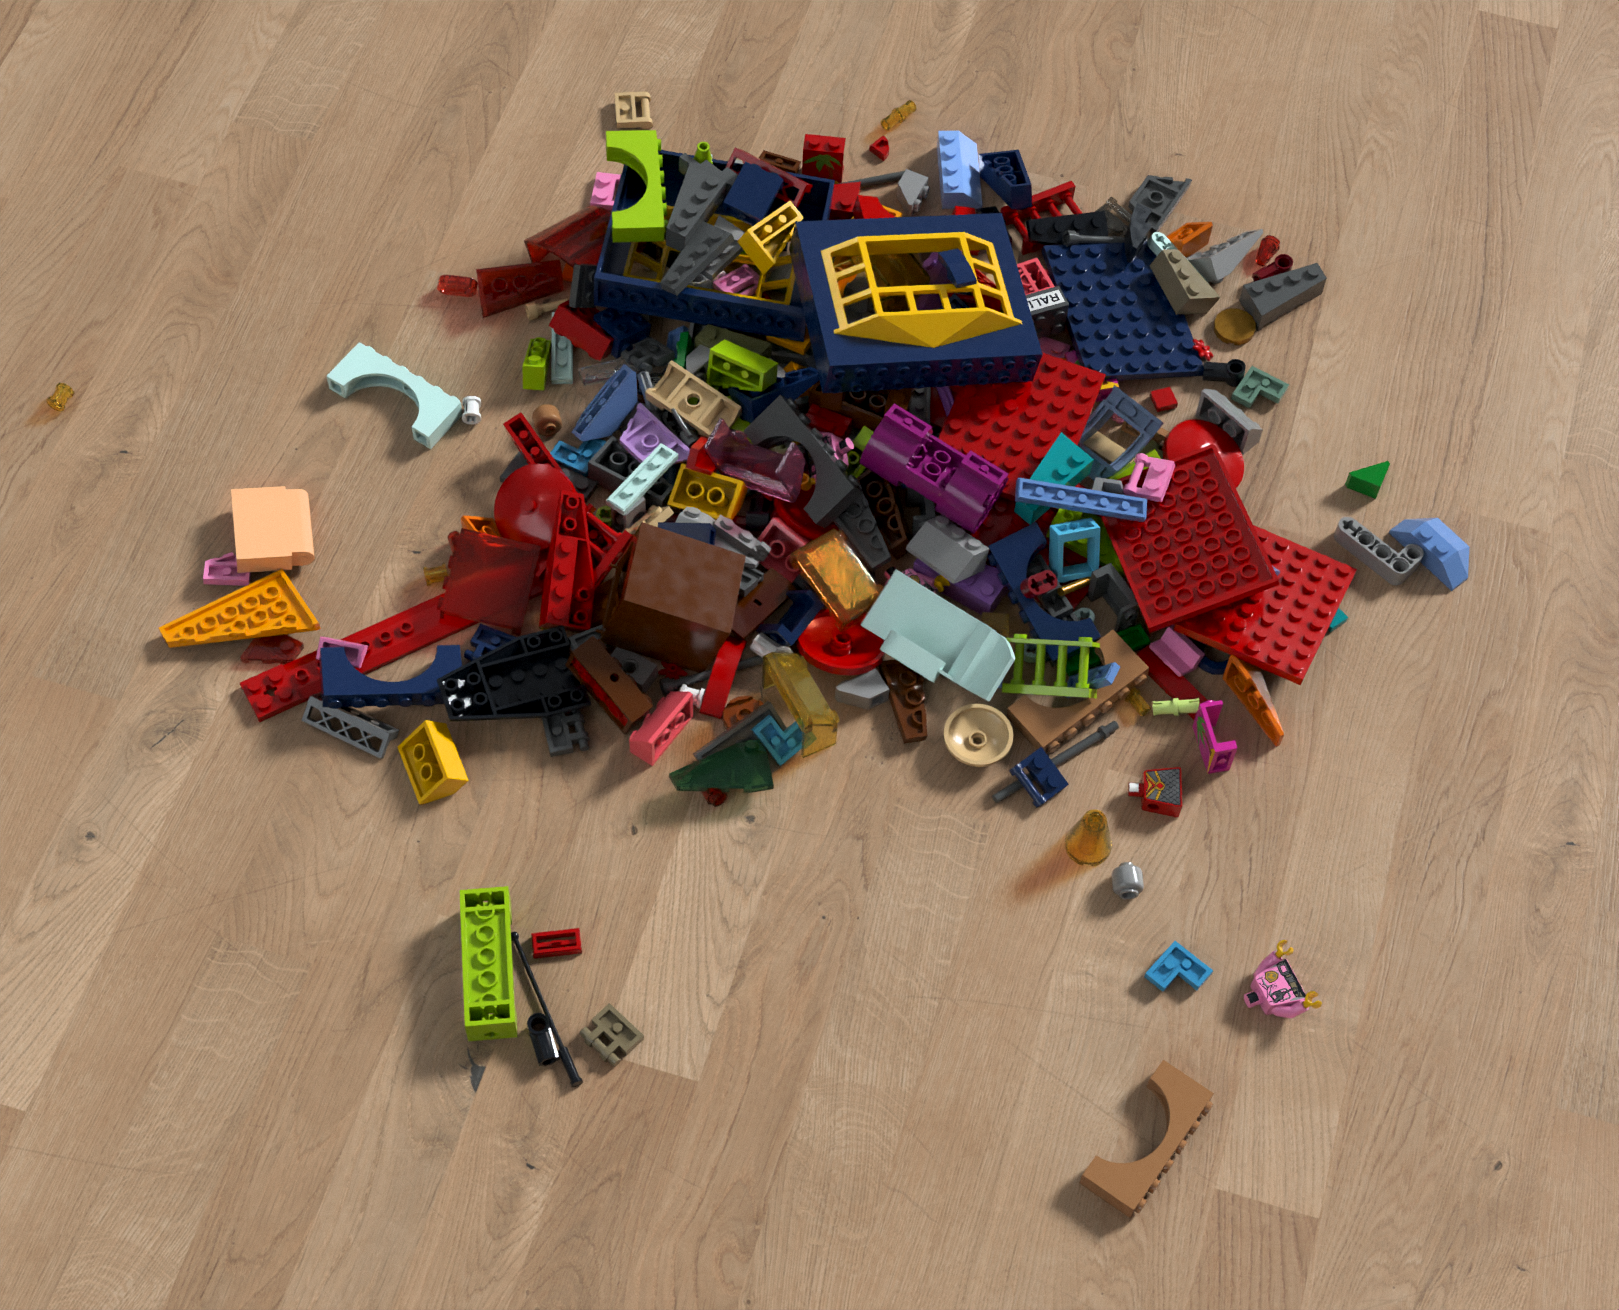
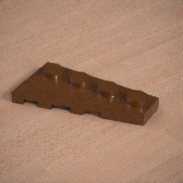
M895 659L882 661L878 667L882 679L889 688L888 697L904 744L925 741L928 735L924 705V677Z

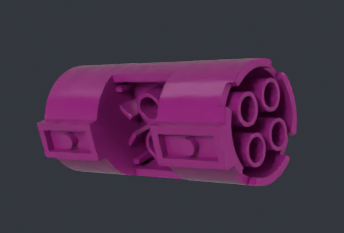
M894 403L872 434L859 463L896 487H900L904 483L907 487L922 494L925 498L937 504L935 511L974 534L1000 497L1009 479L1008 473L971 450L967 455L959 452L933 436L932 426Z

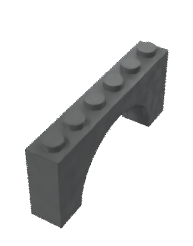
M779 395L744 430V433L754 446L764 451L777 443L785 441L799 442L808 450L816 468V486L810 501L803 509L816 525L826 529L863 493L859 487L860 482L854 475L848 474L846 471L848 467L841 459L837 460L834 456L835 450L828 443L825 444L821 440L823 435L816 428L810 426L811 420L803 412L800 413L798 411L799 405L791 397L787 399Z

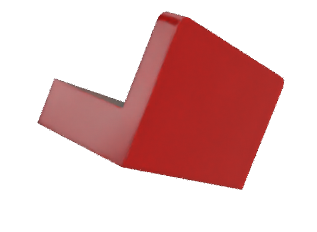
M701 436L691 446L686 468L712 475L721 465L722 459L707 455L710 438Z

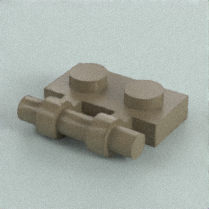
M610 1003L592 1019V1024L596 1027L595 1030L591 1032L587 1027H584L579 1033L589 1047H594L601 1054L600 1057L605 1062L611 1063L614 1067L621 1061L615 1054L619 1049L627 1056L644 1040V1035ZM603 1035L612 1042L608 1047L600 1040Z

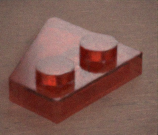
M286 634L258 637L252 640L240 656V659L243 663L262 661L263 664H287L298 657L304 648V644Z

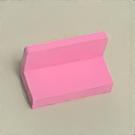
M1173 624L1167 628L1161 639L1151 643L1149 648L1177 676L1181 677L1194 671L1205 654L1186 635L1173 630L1175 626Z

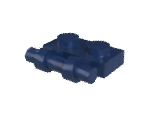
M480 623L470 641L471 646L475 647L476 650L473 652L467 649L464 653V658L473 661L484 655L485 651L490 652L517 637Z

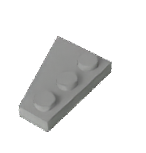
M720 215L714 226L731 233L734 241L700 273L711 281L744 251L737 241L745 232Z

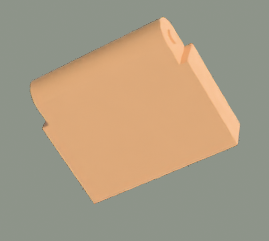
M285 486L231 489L237 573L278 571L280 569L292 570V566L308 565L314 561L309 497L305 490H286Z

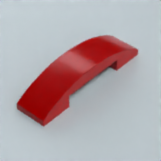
M728 636L719 649L699 713L722 719V714L726 707L731 686L747 641Z

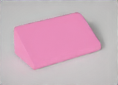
M320 637L316 659L319 660L320 648L344 647L346 657L351 665L361 668L368 645Z

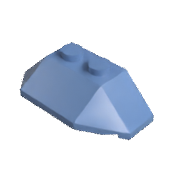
M625 364L619 371L615 372L583 411L576 427L573 428L571 433L583 442L608 437L617 431L621 422L633 411L635 404L638 402L636 372Z
M1439 518L1404 519L1389 531V534L1404 548L1409 544L1420 546L1424 552L1421 563L1451 591L1468 579L1469 546Z

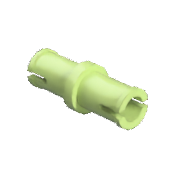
M1173 698L1170 701H1153V715L1174 714V716H1179L1183 713H1197L1200 701L1199 698L1187 700Z

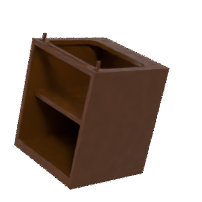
M641 522L618 564H611V567L616 568V571L612 578L602 622L603 627L602 630L596 629L595 632L601 633L600 640L605 644L669 664H675L698 673L705 671L731 633L746 556ZM624 571L627 573L621 599L611 617L620 575Z

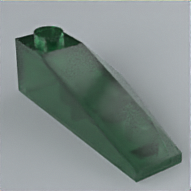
M759 739L736 743L669 773V778L677 791L705 792L708 788H719L721 792H729V788L743 789V793H753L774 788L768 755Z

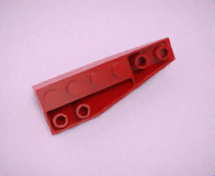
M561 490L547 558L539 627L550 629L564 626L565 631H586L590 629L595 581L584 494Z

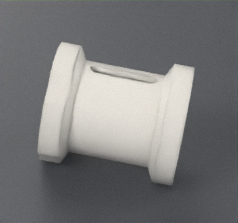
M467 396L463 398L464 413L462 414V421L470 425L478 424L481 421V414L479 413L481 399L476 396Z
M682 684L680 691L691 692L693 694V705L700 709L706 690L703 688L698 690L687 687V684Z

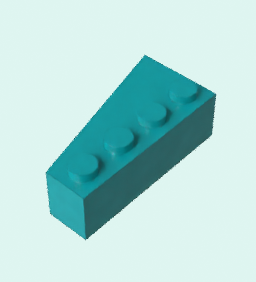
M1061 432L1030 480L1075 487L1090 474L1094 459ZM1016 501L1014 512L1031 525L1051 507Z

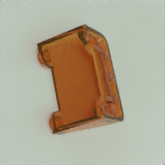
M832 529L791 553L789 562L795 570L801 568V576H805L829 609L831 617L835 615L834 619L837 622L835 625L838 630L844 632L867 615L883 590V586L881 584L877 585L847 545L845 534L841 530Z

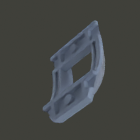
M1115 385L1106 400L1103 399L1090 415L1078 447L1094 459L1091 472L1088 475L1094 481L1096 477L1107 478L1124 468L1136 457V454L1141 452L1164 424ZM1115 413L1141 434L1124 453L1109 465L1086 447L1083 442L1094 435Z

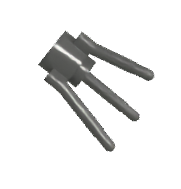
M672 408L673 415L683 429L679 434L680 440L690 449L701 436L698 435L697 430L690 426L691 429L687 428L677 411Z

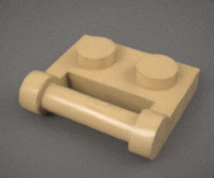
M649 92L614 93L617 128L641 127L648 130L653 127V121L650 118L649 102L651 97ZM635 102L641 103L642 117H636Z
M652 505L647 509L648 512L629 529L626 528L624 530L634 536L641 522L658 527V522H665L674 512L669 506L660 507Z

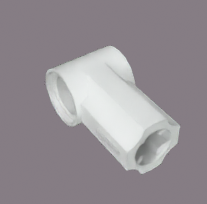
M762 632L756 636L750 646V650L772 664L777 672H789L793 667V651L787 646H781ZM780 657H786L788 661L780 662L778 659Z

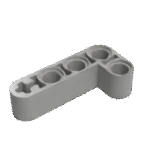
M1351 517L1341 518L1334 533L1337 543L1392 585H1400L1417 570L1423 558L1424 552L1420 546L1409 544L1397 553Z

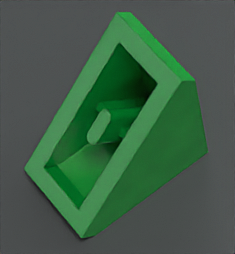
M1389 461L1349 472L1345 486L1348 489L1376 499L1390 466Z

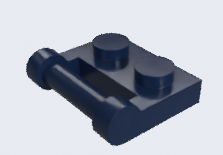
M1042 747L1009 770L1011 775L1016 776L1034 801L1032 803L1036 808L1069 785ZM1023 768L1028 770L1045 794L1041 796L1022 770Z

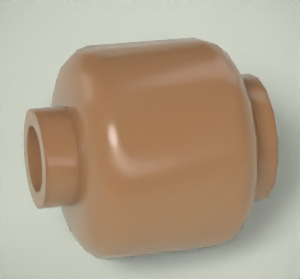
M543 404L534 410L532 420L537 433L542 436H552L560 431L562 420L559 410L555 406Z

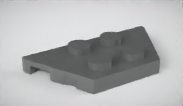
M1147 175L1129 201L1128 207L1133 212L1137 203L1151 209L1152 212L1147 222L1152 225L1150 232L1152 234L1159 232L1190 187L1192 180L1185 178V182L1173 181V177Z

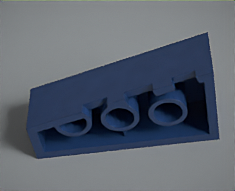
M1019 149L979 154L980 177L1011 209L1024 210L1032 207V184Z

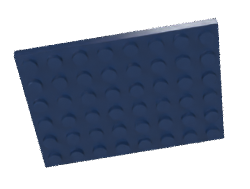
M1147 242L1143 244L1132 263L1127 262L1124 243L1078 244L1071 247H1066V245L1043 246L1041 252L1051 281L1055 287H1060L1069 303L1066 326L1080 366L1106 374L1104 380L1116 378L1117 380L1203 375L1204 367L1198 351L1193 348L1195 344L1185 315H1176L1150 268V264L1157 256L1148 247Z

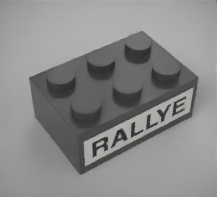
M1059 286L1026 295L1038 339L1052 334L1056 335L1065 330L1069 303ZM1000 303L999 312L1004 314L1002 305Z

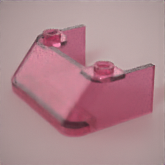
M719 418L703 448L720 474L741 480L750 489L795 503L800 495L805 467L803 453L800 452L796 443L791 442L783 455L751 444L744 432L730 430L724 419Z

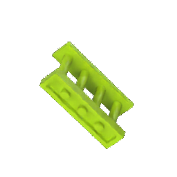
M1014 634L1013 638H1006L1009 643H1015L1013 679H1011L1010 684H1002L1003 693L1097 698V689L1089 688L1090 684H1087L1090 647L1100 648V643L1092 642L1091 637H1079L1078 641L1027 639V634ZM1024 644H1037L1035 681H1032V685H1024V680H1022ZM1046 645L1058 646L1057 677L1054 686H1046V681H1044ZM1068 646L1080 647L1078 683H1076L1075 687H1067L1068 683L1065 682Z

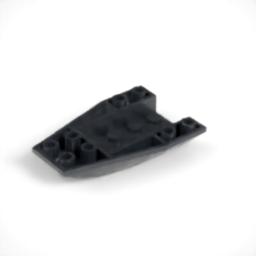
M564 626L519 636L438 678L437 684L449 721L548 718L591 706L585 685H581L565 666L570 657V643Z

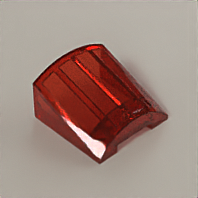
M587 206L524 240L531 263L536 266L550 252L562 259L573 269L574 264L598 265L611 211L599 206ZM638 242L636 252L641 253L647 247V243Z

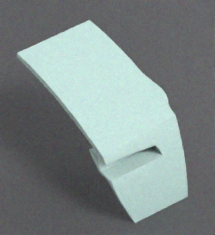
M895 569L860 624L885 640L880 647L881 651L919 675L935 683L939 674L955 684L987 701L991 700L1015 660L1012 647L1004 636Z

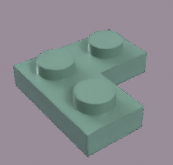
M1251 366L1233 392L1231 399L1249 409L1259 394L1278 404L1288 390L1289 384Z

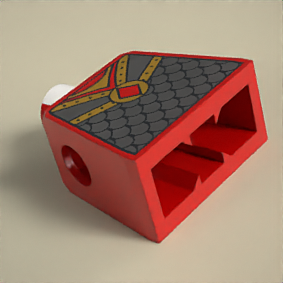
M1181 767L1144 771L1141 783H1128V796L1141 797V809L1143 811L1179 817L1182 809Z

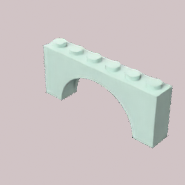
M360 342L327 375L329 389L344 398L360 389L374 386L393 388L409 396L419 409L418 417L411 426L413 438L429 449L433 448L463 414L461 402L457 397L446 394L440 387L429 384L423 377L412 374L406 367L397 365L389 357L380 355L372 347L365 346Z

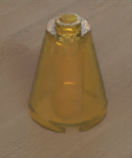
M1099 810L1087 811L1066 835V853L1077 864L1097 866L1103 863L1110 855L1112 841L1105 814Z

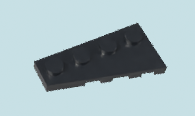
M1105 211L1026 221L1029 242L1063 245L1062 237L1066 230L1075 231L1079 235L1109 236Z

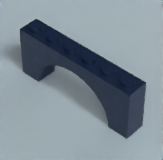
M1036 522L988 546V562L992 567L996 566L999 572L997 577L1002 586H1007L1009 590L1007 594L1013 605L1017 604L1020 609L1018 612L1023 624L1027 623L1031 629L1029 634L1032 639L1078 641L1079 637H1091L1092 642H1097L1101 639V635L1091 618L1081 621L1057 619L1043 611L1033 598H1026L1021 592L1020 584L1027 578L1026 575L1031 561L1039 552L1046 548L1047 540ZM1046 645L1045 663L1049 661L1051 667L1056 666L1058 661V646ZM1068 646L1067 660L1079 654L1080 647Z
M437 645L435 659L425 672L412 679L399 682L375 680L360 673L347 659L344 647L320 648L319 663L322 707L337 709L340 707L362 708L364 706H377L383 708L398 705L409 707L411 705L433 706L444 704L437 679L462 666L460 645Z

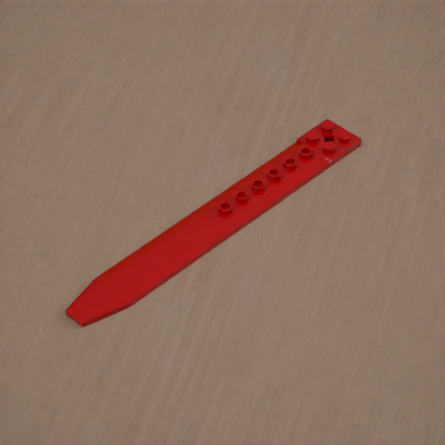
M549 551L527 555L340 639L368 645L361 668H354L364 675L543 594L544 579L541 580L535 574L537 573L536 568L543 559L546 560L548 558ZM317 650L285 665L280 664L240 682V686L259 723L309 700L310 695L321 692L320 663L316 659ZM270 689L275 690L274 696L265 695V693Z

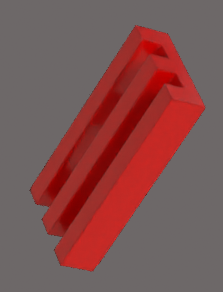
M580 928L531 933L534 959L582 954ZM574 936L576 937V939H569V940H552L551 942L537 943V941H539V940L565 938V937H574Z

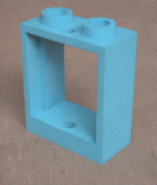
M1092 518L1050 525L1049 568L1056 575L1058 582L1067 583L1070 580L1091 577L1092 572L1099 569L1100 527ZM1088 538L1087 562L1063 567L1064 542Z

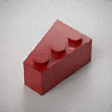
M861 182L834 184L829 220H846L853 217L852 210L857 196L860 195Z

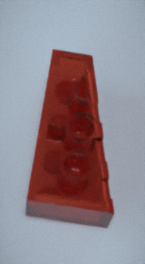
M560 260L476 269L483 318L564 291Z

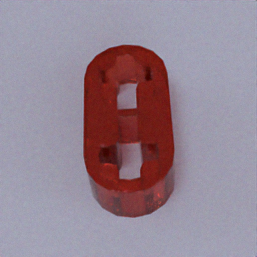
M454 275L440 276L437 285L438 291L443 294L463 297L475 296L478 287L475 279Z

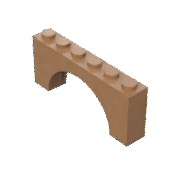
M1111 630L1096 642L1100 643V648H1095V653L1099 657L1102 666L1116 662L1120 669L1112 685L1097 689V698H1086L1072 706L1053 708L1040 705L1024 695L1008 707L1007 718L1036 750L1042 747L1046 754L1048 752L1053 753L1059 748L1062 741L1072 739L1077 734L1078 729L1082 726H1089L1101 712L1104 714L1109 711L1114 702L1118 699H1125L1130 694L1131 689L1135 686L1140 687L1147 681L1149 667L1114 630Z
M1165 1060L1160 1063L1147 1085V1088L1159 1099L1166 1117V1131L1161 1144L1148 1156L1130 1163H1114L1096 1155L1082 1174L1079 1182L1129 1218L1132 1217L1134 1212L1139 1214L1147 1203V1200L1144 1199L1147 1193L1153 1194L1161 1182L1158 1180L1162 1172L1168 1173L1174 1163L1171 1158L1175 1152L1179 1155L1187 1144L1184 1139L1188 1133L1192 1136L1201 1124L1197 1120L1202 1114L1207 1116L1214 1105L1210 1102L1214 1095L1213 1092Z

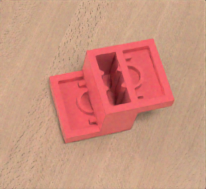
M1038 258L1017 264L1025 295L1055 287L1051 281L1048 269L1044 270Z

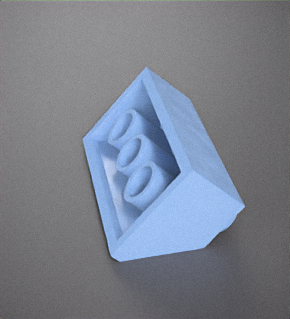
M938 131L937 157L942 209H954L955 206L975 209L982 208L977 144L960 131Z

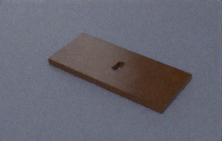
M770 568L764 574V580L762 582L759 581L758 585L745 597L740 596L737 598L731 631L742 640H745L789 599L786 595L788 590L797 589L789 580L773 568Z

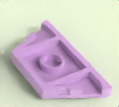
M639 403L636 407L637 412L633 419H630L627 429L620 438V444L639 463H642L660 443L678 453V459L674 464L687 461L690 449L645 406Z

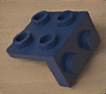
M607 308L596 313L593 317V320L614 338L611 355L616 359L622 357L621 354L624 350H633V344L648 338L650 335L651 324L639 313Z

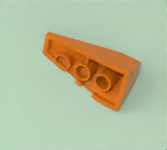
M1231 655L1222 679L1276 747L1279 746L1284 732L1260 668Z

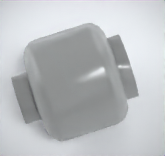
M1124 862L1119 867H1116L1112 871L1114 893L1122 899L1138 897L1144 888L1142 870L1131 862Z

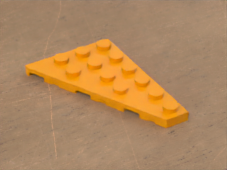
M280 569L158 629L168 647L172 648L317 631L321 628L319 622L284 570Z

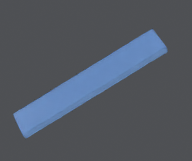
M1024 478L1016 480L1015 501L1139 522L1146 520L1147 499Z

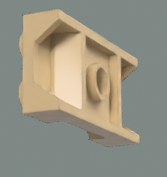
M672 360L669 362L664 376L654 388H648L645 391L647 401L662 411L666 409L672 413L671 409L674 408L684 422L698 431V435L710 438V443L714 446L721 441L742 415V407ZM692 397L699 399V403L696 405H690L687 401Z

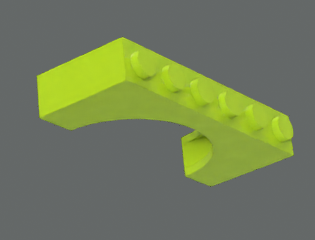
M656 130L606 131L607 161L618 162L631 167L641 176L647 188L643 197L635 205L622 211L612 212L613 242L664 241V233H666L668 219L664 220V216H667V203L662 201L666 199L665 187H661V184L664 183V171H660V167H663V157L658 155V152H661V139H657Z

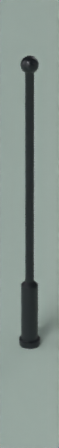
M511 932V939L515 943L544 1014L549 1019L550 1028L559 1046L558 1053L571 1081V1087H577L583 1083V1080L577 1072L568 1048L564 1047L519 943V934Z

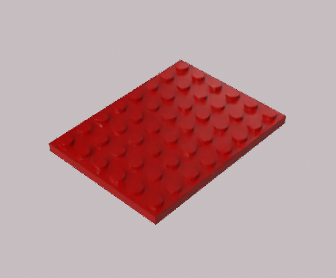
M1042 352L1043 355L1033 381L1026 383L1011 382L1006 384L993 383L961 386L938 439L964 455H967L971 450L1007 472L1009 479L1000 496L1015 501L1016 480L1018 478H1031L1061 432L1078 446L1106 374ZM1053 507L1047 510L1046 513L1051 514Z
M1215 443L1170 460L1174 461L1175 468L1162 502L1147 500V516L1144 522L1100 515L1149 633L1280 585L1279 579ZM1149 468L1142 470L1136 487L1142 488ZM1131 475L1117 479L1122 481L1123 489L1128 484Z
M1254 526L1272 566L1280 571V574L1277 576L1280 585L1178 622L1173 630L1229 655H1234L1245 662L1301 686L1357 569Z

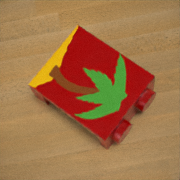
M805 134L802 174L835 180L834 184L842 183L846 138Z

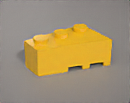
M789 201L748 229L737 241L763 275L775 264L778 256L793 234L795 222L802 221L803 216L793 203Z

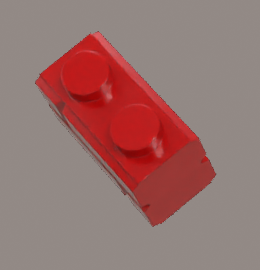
M815 404L811 405L806 414L811 420L810 426L816 428L819 432L833 433L843 440L848 438L851 433L853 420L851 418L821 408Z

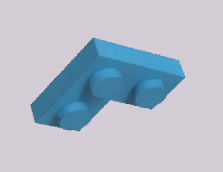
M600 438L583 441L577 449L559 440L550 454L557 463L587 477L588 462L606 441Z
M768 715L751 729L780 766L816 737L802 718L797 719L787 729L782 731L772 716Z
M1174 941L1145 973L1144 978L1164 992L1175 978L1179 976L1198 991L1212 975L1213 970L1178 942Z

